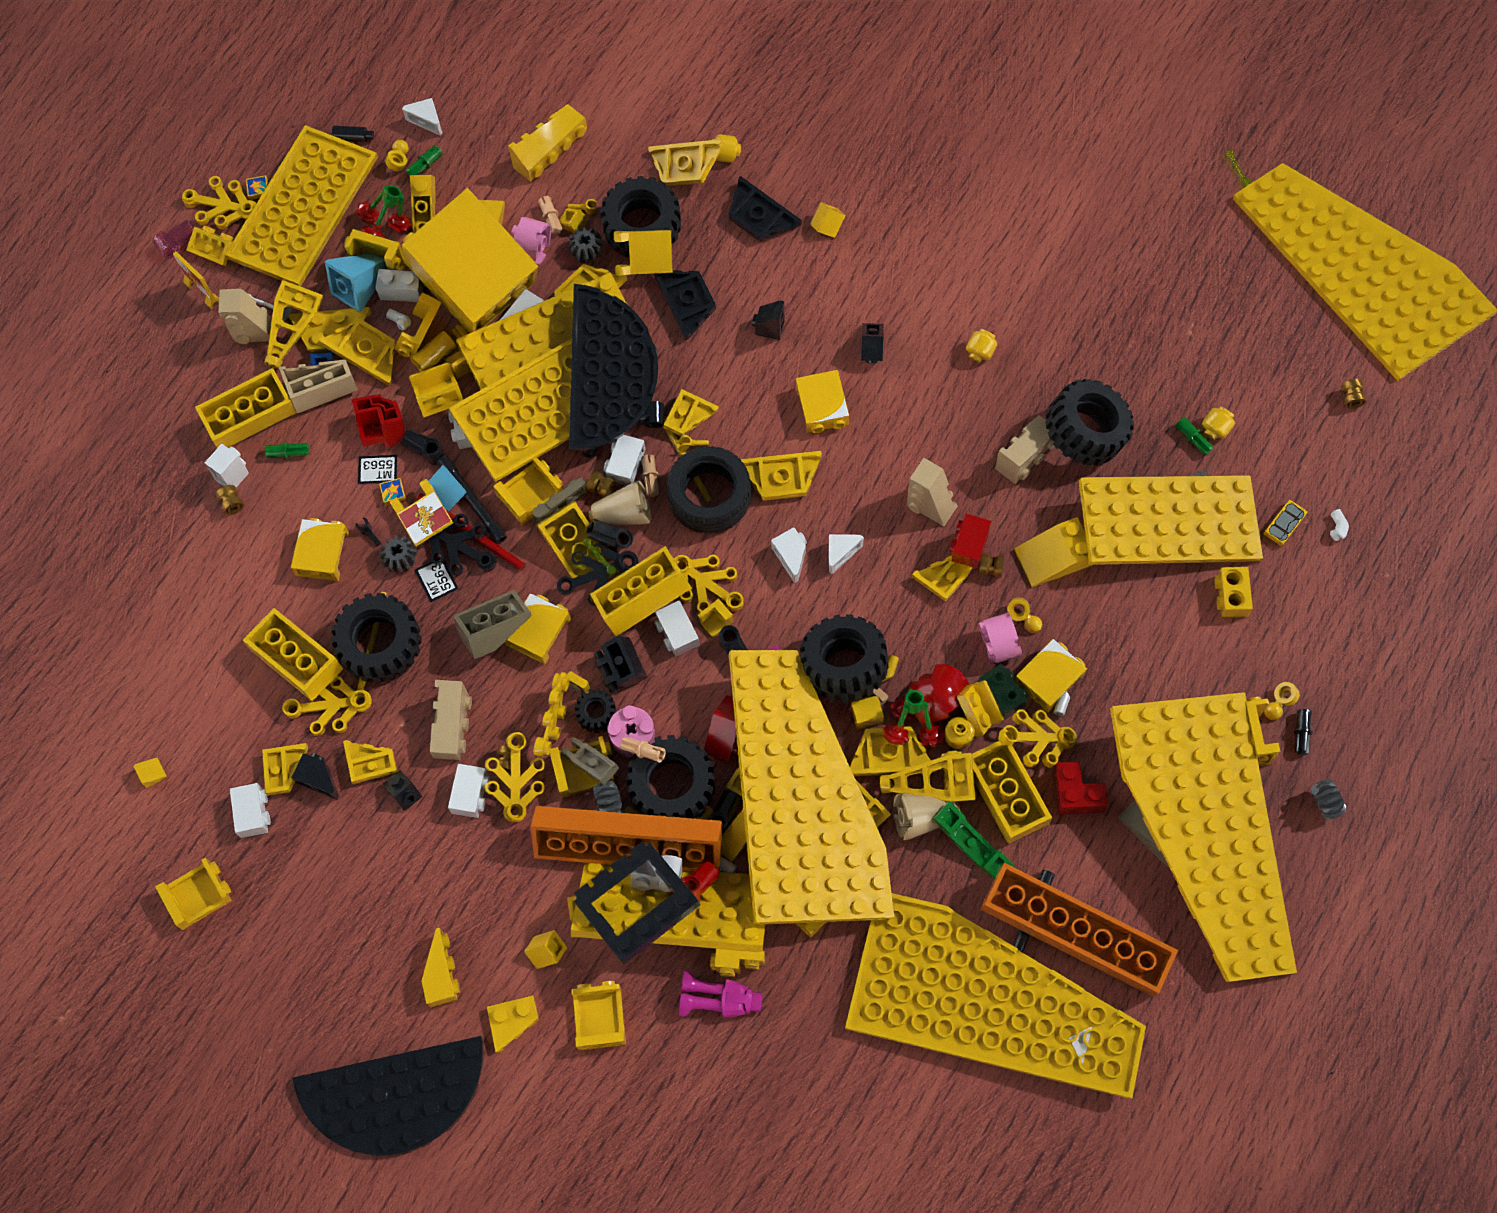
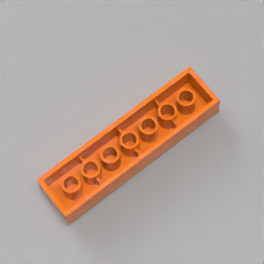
M536 806L530 827L535 859L611 865L624 854L630 859L632 855L629 850L643 841L646 846L651 843L661 856L672 855L682 858V871L694 872L702 863L707 861L714 864L715 868L720 871L723 853L722 821Z
M1003 863L999 868L980 910L1151 997L1160 993L1178 952L1177 949L1006 863Z

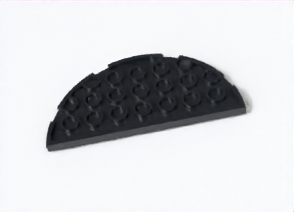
M574 284L569 451L598 448L617 440L630 431L647 411L654 396L658 379L656 347L653 344L647 326L639 315L618 297H613L600 291L598 288Z
M473 1037L292 1077L294 1090L304 1113L311 1123L324 1136L341 1147L353 1152L373 1156H394L409 1153L429 1145L442 1134L448 1132L466 1112L479 1086L478 1083L484 1063L483 1037Z

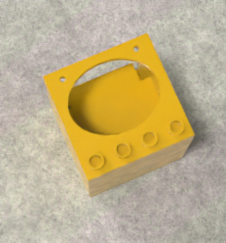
M468 187L416 233L410 232L402 240L404 242L402 244L404 263L433 295L442 302L443 306L468 333L487 326L517 300L525 289L528 290L536 283L539 266Z

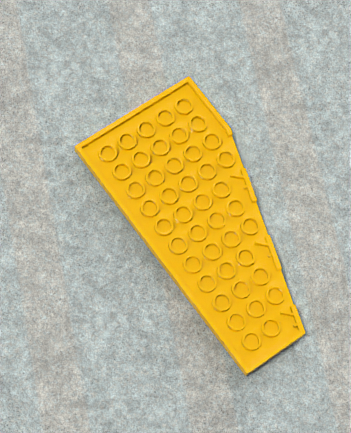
M1284 163L1233 196V200L1397 381L1497 313V308L1454 263Z
M731 650L729 652L754 925L893 919L894 910L885 844L809 675L806 676L803 670V663H801L798 651Z
M1245 692L1112 706L1110 712L1122 779L1124 783H1127L1144 816L1143 820L1156 846L1164 855L1178 883L1177 887L1193 918L1197 920L1225 981L1232 982L1297 973L1259 764L1255 755L1245 702L1247 701Z
M892 893L894 918L889 920H871L845 1026L846 1030L1127 1099L1133 1098L1146 1029L1145 1025L1108 1005L1056 971L1047 968L1022 953L1018 948L988 930H984L954 912L948 906ZM1088 1029L1083 1036V1042L1087 1046V1050L1079 1058L1072 1042L1077 1040L1080 1032ZM1091 1032L1089 1042L1087 1043L1086 1035ZM1076 1034L1075 1038L1069 1039V1037Z

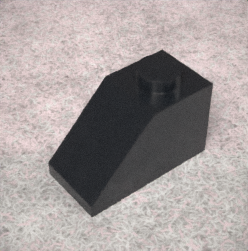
M780 300L759 307L758 314H754L752 326L755 327V335L780 340L785 323L784 301Z
M862 323L861 361L870 364L883 361L884 324Z
M303 753L291 778L298 785L338 800L339 794L330 769L324 762V758L315 753H312L311 756Z

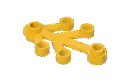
M212 176L209 179V185L216 191L220 199L198 195L192 189H187L182 194V201L188 208H194L199 204L216 207L208 212L198 211L195 214V219L199 225H206L209 220L215 218L214 222L219 229H225L229 224L241 218L247 220L256 205V202L246 199L242 192V186L237 180L230 181L228 188L232 194L236 195L239 203L231 202L218 176ZM229 210H230V211H235L234 213L228 215L227 217H225L224 215H221V214H223V213H225V212H227V211H229Z
M678 555L674 558L678 566L680 564L686 565L681 571L687 581L688 576L696 581L699 602L697 604L698 613L703 611L700 609L702 605L710 606V603L707 601L706 589L724 600L729 610L739 611L743 608L744 599L739 592L729 593L713 582L726 579L728 582L735 581L737 579V570L734 567L700 573L695 568L707 566L711 570L717 569L720 565L719 557L717 555H709L707 558L691 560L686 555ZM713 559L717 561V563L714 565H711L709 563V561ZM734 572L735 575L733 577H728L727 573ZM690 589L685 592L689 593L690 597L684 598L682 595L680 596L682 602L689 603L692 601L693 593ZM738 601L739 604L737 606H732L731 602Z
M565 672L554 675L552 691L549 696V704L552 705L545 712L542 722L547 727L544 737H537L535 741L534 755L542 757L549 755L552 743L548 739L558 741L561 728L556 727L557 718L563 720L565 718L567 707L562 706L563 692L568 690L570 682Z
M336 676L330 682V686L335 691H342L349 698L339 699L325 688L319 694L325 701L300 704L296 699H288L284 702L282 710L288 718L292 719L299 717L301 713L326 710L309 727L314 736H321L325 731L324 726L338 710L348 707L344 714L332 723L336 733H344L347 729V723L357 712H364L369 709L372 704V698L367 691H355L344 682L342 677ZM335 681H341L339 686H334ZM359 699L365 700L363 704H357ZM297 707L295 713H290L291 708ZM338 723H343V727L340 729H337L336 725ZM315 726H321L319 731L314 732Z
M1019 709L1013 714V721L1017 725L1024 724L1032 732H1018L1014 726L1007 725L1000 730L998 736L999 742L1004 746H1011L1015 742H1037L1032 751L1023 757V762L1027 767H1033L1039 762V756L1048 743H1056L1052 751L1042 757V762L1046 767H1053L1058 763V757L1063 749L1072 748L1077 740V735L1072 728H1060L1047 717L1043 710L1036 711L1032 715V719L1023 709ZM1043 724L1052 733H1047L1043 728L1040 727V725Z
M513 732L506 739V744L511 749L510 775L500 766L497 758L492 757L485 761V768L488 771H493L510 789V799L499 789V784L496 781H488L484 786V790L487 794L493 795L504 806L503 814L508 821L520 822L526 816V806L537 795L544 792L545 785L541 781H533L530 784V790L522 798H520V789L537 772L544 769L545 762L541 758L532 759L530 766L520 775V750L525 747L526 738L520 732ZM514 737L519 740L517 746H514L511 742ZM491 760H494L496 763L494 769H491L488 765ZM536 760L541 762V767L539 769H536L534 767V762ZM491 783L496 786L493 792L488 790V786ZM536 783L540 784L541 786L539 792L534 791V785ZM514 806L518 808L516 815L511 814V808Z

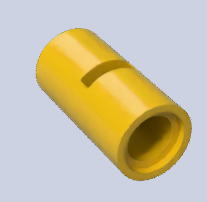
M442 331L410 359L421 372L433 368L457 346L453 339L446 332Z

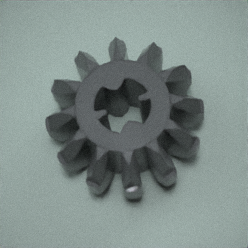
M583 227V231L576 229L575 235H570L568 249L570 250V255L572 258L576 257L578 262L583 259L586 263H588L589 259L596 261V255L602 254L604 246L599 232L595 233L593 227L589 231L585 227Z
M397 535L394 536L392 541L386 538L387 545H381L382 552L379 553L383 566L388 567L391 572L397 568L398 572L402 573L404 567L410 570L409 563H416L414 556L417 555L413 541H408L405 536L399 540Z
M1331 779L1321 780L1312 786L1311 793L1325 819H1335L1346 813V805L1342 795Z
M608 781L605 785L601 783L594 785L593 794L597 811L623 813L619 791L613 781Z

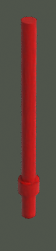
M420 493L417 497V500L421 499L426 495ZM446 510L450 518L454 519L455 515ZM461 519L458 520V524L464 523ZM467 525L465 528L459 529L461 531L471 530L473 527ZM486 536L481 539L473 538L521 571L526 564Z

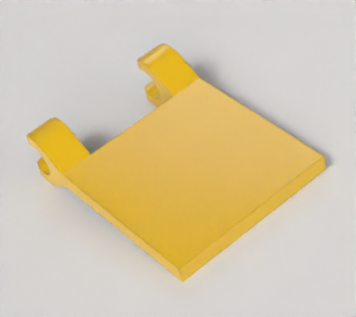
M671 230L614 232L615 242L629 241L630 265L620 264L615 266L617 276L673 273Z

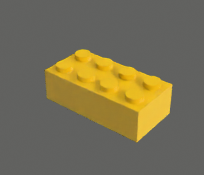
M273 368L195 407L217 448L221 444L228 448L297 413Z
M665 546L590 595L606 624L614 635L618 636L683 595L692 587Z
M275 608L243 639V642L251 652L311 701L343 670V667L332 654Z
M998 741L971 754L974 783L1008 845L1050 824L1052 816L1012 745L1004 746Z

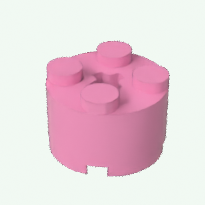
M521 217L518 226H513L511 236L536 264H541L546 256L543 251L550 244L551 227L548 226V223L528 217Z
M1009 612L982 620L979 623L983 642L986 643L990 663H999L1022 656L1021 646L1017 644L1018 636Z
M630 705L617 711L609 721L608 734L614 750L625 758L633 757L634 753L620 748L623 737H629L638 741L646 740L650 744L655 742L653 721L649 714L640 708ZM634 730L636 731L635 734L630 733V734L628 735V732H629V731H632V732H633Z

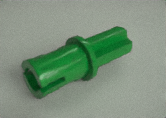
M433 145L426 153L419 155L418 160L406 169L407 175L409 177L410 175H418L424 169H430L431 164L443 155L440 148Z
M1183 417L1176 423L1175 427L1188 439L1187 442H1192L1203 455H1207L1213 450V446L1201 434L1202 431L1200 429L1197 430L1186 417Z
M285 442L284 444L265 445L267 459L276 457L289 459L290 456L308 455L310 453L308 443L289 444Z

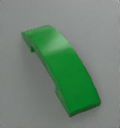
M950 801L933 818L950 840L991 878L995 879L1003 863L1015 867L1000 850H995L965 820L966 817Z

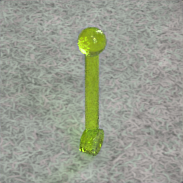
M1228 150L1226 157L1230 158L1241 177L1242 186H1248L1251 183L1250 179L1244 176L1234 158V152Z
M584 538L582 544L588 546L603 563L609 575H614L616 568L608 564L593 547L589 538Z

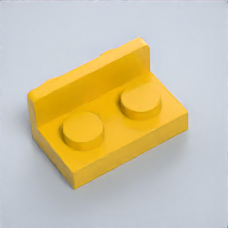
M205 225L202 228L194 227L186 250L226 266L228 259L225 254L233 242V237L225 233H221V235L215 234V229Z
M985 680L967 685L957 696L968 722L975 729V737L983 736L991 725L1001 723L1004 720Z

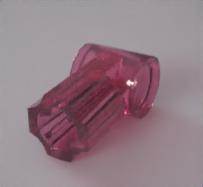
M185 220L168 232L161 231L153 237L152 242L160 253L169 259L174 257L173 253L175 251L178 253L180 247L190 240L194 228L189 221Z

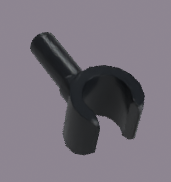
M363 517L366 524L363 527H359L356 523L357 529L361 534L369 536L376 546H379L381 542L373 534L369 521Z

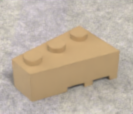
M1040 415L1022 430L1023 433L1018 438L1014 437L1011 439L1012 445L1007 450L1004 447L999 450L995 469L1015 485L1020 479L1025 480L1031 472L1030 468L1034 464H1040L1045 457L1044 453L1048 449L1052 450L1055 447L1053 439L1050 440L1048 436L1049 429H1046V420Z

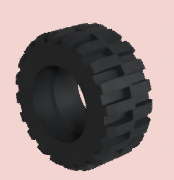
M637 176V179L627 178L625 182L622 183L620 181L615 184V189H609L607 197L603 198L600 215L605 239L616 252L620 250L621 255L628 257L629 241L615 242V231L671 230V242H676L678 233L681 231L679 201L677 196L674 195V191L667 187L666 183L660 180L656 182V178L652 177L644 179V176ZM638 208L652 209L660 215L653 224L642 228L631 227L622 221L625 215Z
M1091 379L1073 381L1063 388L1046 412L1047 420L1045 423L1046 429H1049L1048 436L1050 440L1053 439L1055 448L1060 449L1063 452L1062 455L1066 458L1068 456L1072 458L1073 462H1083V465L1088 466L1107 463L1121 451L1133 434L1132 411L1128 410L1129 405L1127 401H1123L1122 395L1118 391H1113L1110 385H1103L1101 381L1094 380L1091 382ZM1078 412L1091 417L1098 424L1101 433L1088 428L1081 421Z
M371 593L364 594L365 598L359 599V597L352 599L354 603L350 606L346 604L342 608L344 611L342 615L337 614L335 618L337 625H332L331 629L333 634L331 643L336 656L351 675L356 678L360 676L362 681L369 682L373 679L375 683H382L383 678H387L390 681L395 679L394 675L397 673L403 675L406 672L404 668L407 665L411 667L414 664L413 656L417 657L420 652L418 647L421 644L420 628L411 610L408 609L403 601H398L397 597L389 595L387 598L384 593H377L376 596H372ZM375 622H386L395 626V639L384 651L367 654L358 650V637L369 625Z
M846 614V617H840V615H834L832 619L827 617L821 620V624L818 625L816 623L811 628V632H807L803 638L804 641L800 646L801 663H803V670L806 676L809 675L819 697L823 699L828 697V700L832 702L841 700L842 703H849V700L854 699L855 702L862 700L863 696L866 695L868 697L873 694V689H879L882 685V680L886 679L887 669L889 668L886 640L881 630L876 629L875 624L870 621L867 623L866 619L860 616L854 618L853 615ZM841 650H854L864 655L859 662L848 667H834L825 662L830 655Z
M667 735V739L661 740V736L654 738L655 742L651 745L662 747L666 752L664 759L660 763L645 757L639 758L634 753V760L630 761L628 765L629 772L626 774V782L631 802L634 808H637L638 813L692 819L697 815L701 817L705 813V807L707 805L710 806L712 795L715 794V775L708 754L704 749H700L698 743L695 741L690 743L688 738L683 736L680 737V740L675 739L674 735ZM676 763L683 765L690 770L693 777L690 790L685 795L671 800L662 799L654 795L649 784L650 777L654 771L665 764Z

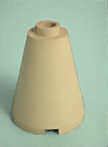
M640 481L633 482L593 503L591 509L588 510L590 520L597 519L609 525L650 523L652 519L649 500L645 499L643 494L646 492L643 484Z
M897 794L893 802V807H897L898 814H894V822L900 838L904 837L903 840H910L940 828L933 818L948 801L924 795ZM951 802L960 811L958 802Z

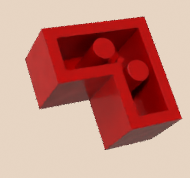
M965 513L963 521H958L955 531L956 535L950 546L949 552L953 553L952 562L978 568L988 539L991 520Z
M729 695L724 697L713 713L704 747L708 755L727 762L730 761L733 754H738L733 697Z
M1080 761L1056 763L1054 778L1058 815L1104 813L1108 807L1106 783L1082 784Z

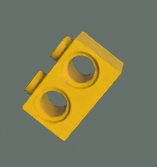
M1222 567L1214 579L1215 589H1219L1216 604L1217 609L1221 610V617H1249L1253 606L1248 567ZM1227 579H1233L1236 585L1229 584ZM1229 600H1235L1238 606L1231 605Z

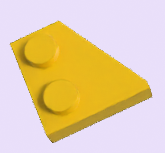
M681 389L663 428L679 436L686 435L717 413L719 406Z
M951 555L946 557L944 561H937L930 564V567L913 572L912 578L946 602L970 574L973 567L952 562Z
M348 740L343 741L353 784L398 772L392 749L377 748L369 744H356Z
M306 743L262 750L265 793L267 796L291 792L294 785V780L291 777L303 753L306 754L308 751Z
M533 995L487 1007L496 1053L503 1051L505 1046L514 1039L516 1040L527 1028H530L539 1021Z

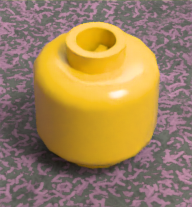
M718 134L715 139H712H721L724 142V146L716 161L731 163L735 160L736 156H740L741 144H738L735 136Z
M984 329L973 332L966 345V350L970 354L969 358L978 363L981 360L988 361L997 347L996 336Z
M1221 406L1219 408H1212L1202 421V426L1205 429L1204 434L1212 440L1226 438L1235 425L1234 415Z
M953 718L945 727V741L954 749H965L971 745L975 729L968 722L967 718Z

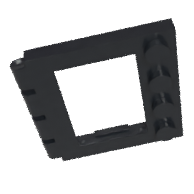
M643 841L629 850L632 855L630 859L624 854L610 865L613 872L610 873L605 869L591 879L594 884L592 888L586 883L574 892L577 898L574 902L623 965L701 905L699 900L652 844L649 843L646 846ZM649 861L656 869L655 872L662 881L675 893L617 936L611 925L601 913L597 912L592 903L645 862Z

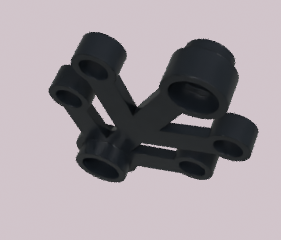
M457 514L454 519H451L453 524L428 539L432 548L431 561L435 565H442L445 562V555L441 552L439 539L446 542L451 563L449 571L454 576H459L463 573V566L460 564L457 549L478 561L479 567L484 571H491L496 567L497 560L491 553H481L462 542L473 538H484L487 530L483 525L476 524L471 530L452 535L445 532V530L455 527L465 528L469 520L464 514ZM460 518L465 519L462 524H458V520ZM482 528V533L477 535L476 530ZM437 555H441L440 561H435ZM485 557H489V562L487 564H483V559ZM459 565V570L453 572V567Z
M596 543L592 547V554L595 557L604 556L615 561L605 565L584 556L581 551H575L571 556L572 563L575 565L582 564L594 570L573 579L567 576L561 577L557 582V590L562 595H569L574 591L575 587L598 579L593 590L594 592L606 584L611 573L619 571L618 577L638 564V557L631 551H624L619 554L605 548L601 543ZM595 547H601L603 549V552L601 554H597L594 551ZM575 555H581L582 560L580 562H576L574 560ZM625 559H630L632 564L630 566H625L623 561ZM563 583H568L570 585V588L568 590H563L561 588V585ZM589 594L588 603L592 606H596V604L590 600L591 595Z

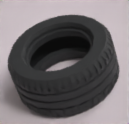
M714 446L697 447L695 450L692 449L687 451L686 454L681 455L672 465L667 479L668 500L672 513H674V516L677 517L681 524H684L685 527L691 530L693 529L695 532L711 534L712 532L718 533L719 531L722 532L732 528L733 525H736L744 517L750 505L751 483L745 464L737 455H734L729 450ZM717 473L723 475L731 482L733 490L730 497L724 503L715 507H702L694 504L687 498L685 491L688 483L700 474Z

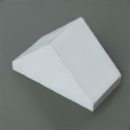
M432 98L408 104L402 108L406 121L441 136L442 130Z
M829 534V573L833 574L863 547V536Z

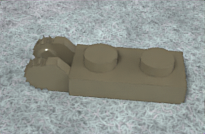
M581 477L577 480H572L560 493L553 494L546 504H538L532 511L536 523L543 521L570 502H576L588 493L585 481Z
M575 737L570 742L575 748H578V751L575 754L566 748H563L561 751L574 765L603 785L619 769L615 762Z

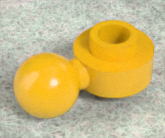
M396 140L392 145V150L389 151L385 159L386 165L393 171H402L407 164V157L405 155L409 147L404 140Z
M1017 597L1009 602L1007 613L1009 612L1013 620H1023L1025 622V629L1029 633H1037L1041 630V619L1029 614L1030 605L1024 598ZM1016 605H1021L1023 607V610L1021 612L1015 611L1014 607Z
M1291 682L1280 683L1274 691L1276 701L1268 704L1264 710L1265 716L1270 720L1279 719L1283 714V706H1292L1298 701L1300 696L1298 688ZM1288 693H1291V696L1289 698H1286V695Z

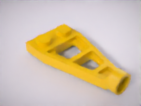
M282 280L274 300L268 352L264 364L274 369L281 367L284 358L316 316L323 295ZM287 306L303 312V316L295 325H290L283 321V311ZM279 328L292 332L286 344L276 341Z
M971 753L945 755L891 775H881L882 794L896 792L924 795L950 802L975 800ZM942 768L948 770V789H935L930 785V774L933 771ZM922 773L924 788H909L907 777Z

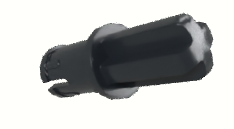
M1308 709L1297 710L1296 729H1294V734H1296L1295 753L1301 756L1308 755L1310 735L1313 734V731L1310 730L1312 711Z

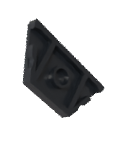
M742 176L738 178L736 192H734L728 218L761 242L802 225V220Z
M672 270L673 273H653L685 341L688 340L716 310V304L700 272Z

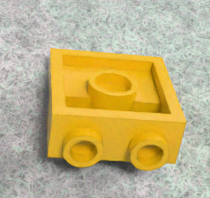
M716 948V953H711V970H716L721 974L720 976L735 977V973L740 974L741 964H744L746 969L759 970V966H765L764 951L754 952Z

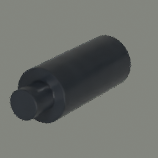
M333 125L332 136L345 141L366 142L367 139H374V131H367L366 127Z

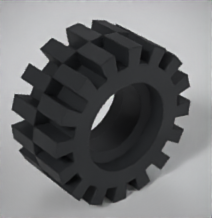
M597 688L596 691L589 689V693L583 692L581 694L582 697L577 698V704L574 707L577 721L583 729L587 728L588 732L595 730V733H599L600 729L606 731L610 719L617 712L615 702L606 691L603 690L601 692ZM599 703L604 707V713L601 717L591 718L588 716L587 709L591 704Z

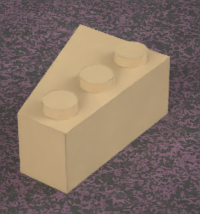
M242 289L220 290L218 313L234 342L247 344L249 342L269 341L272 317L267 314V309L258 307L256 300Z
M346 360L319 362V365L315 366L300 364L297 368L288 369L285 366L279 367L297 413L358 390Z
M925 458L922 459L909 479L907 506L913 512L921 513L940 525L945 526L958 506L956 502L951 500L953 493L947 489L949 483L943 468Z
M435 680V687L439 691L437 701H433V709H436L431 728L430 753L434 759L461 760V754L466 751V740L463 739L464 731L467 732L469 728V718H466L467 710H471L472 697L469 696L462 681Z

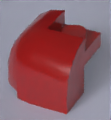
M381 394L351 399L357 430L363 447L384 443L386 449L394 446L401 440L404 435V425L399 406L395 400L382 398Z
M935 664L932 674L926 673L919 677L917 682L910 683L909 690H917L923 694L924 702L928 703V712L932 723L948 718L949 712L958 706L961 707L957 696L970 684L964 674L954 666ZM923 710L915 715L920 724L924 725L926 722Z

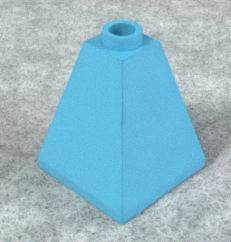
M369 253L325 261L331 295L356 311H362L376 290L378 270L386 269L384 257Z

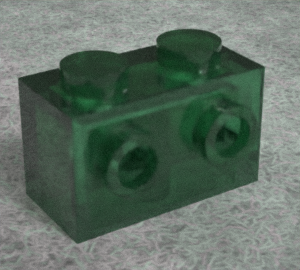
M999 664L979 677L978 682L984 680L987 682L1003 718L1006 720L1019 709L1026 707L1028 695L1022 686L1018 687L1015 683V677L1009 668L1005 669L1002 664Z

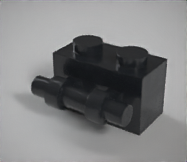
M618 635L602 644V651L594 653L595 665L597 669L601 670L604 677L603 683L605 687L609 688L611 694L619 692L618 686L630 688L648 678L629 637Z

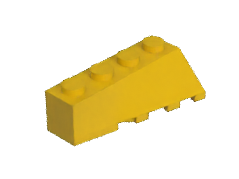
M567 104L552 114L546 124L539 123L535 126L533 133L522 135L520 142L509 144L508 148L513 168L532 182L543 173L546 167L553 164L562 152L567 151L578 137L580 138L585 134L587 130L585 117Z

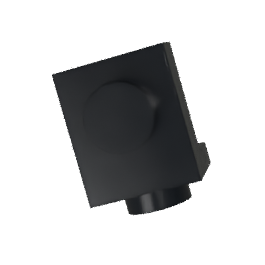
M401 770L383 783V786L403 810H407L422 798L420 792Z

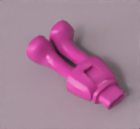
M684 971L681 992L721 995V1000L681 993L678 1016L685 1017L694 1009L722 1012L723 1017L750 1014V1011L761 1012L763 993L752 992L751 988L748 989L747 986L728 979L725 984L696 979L693 973Z

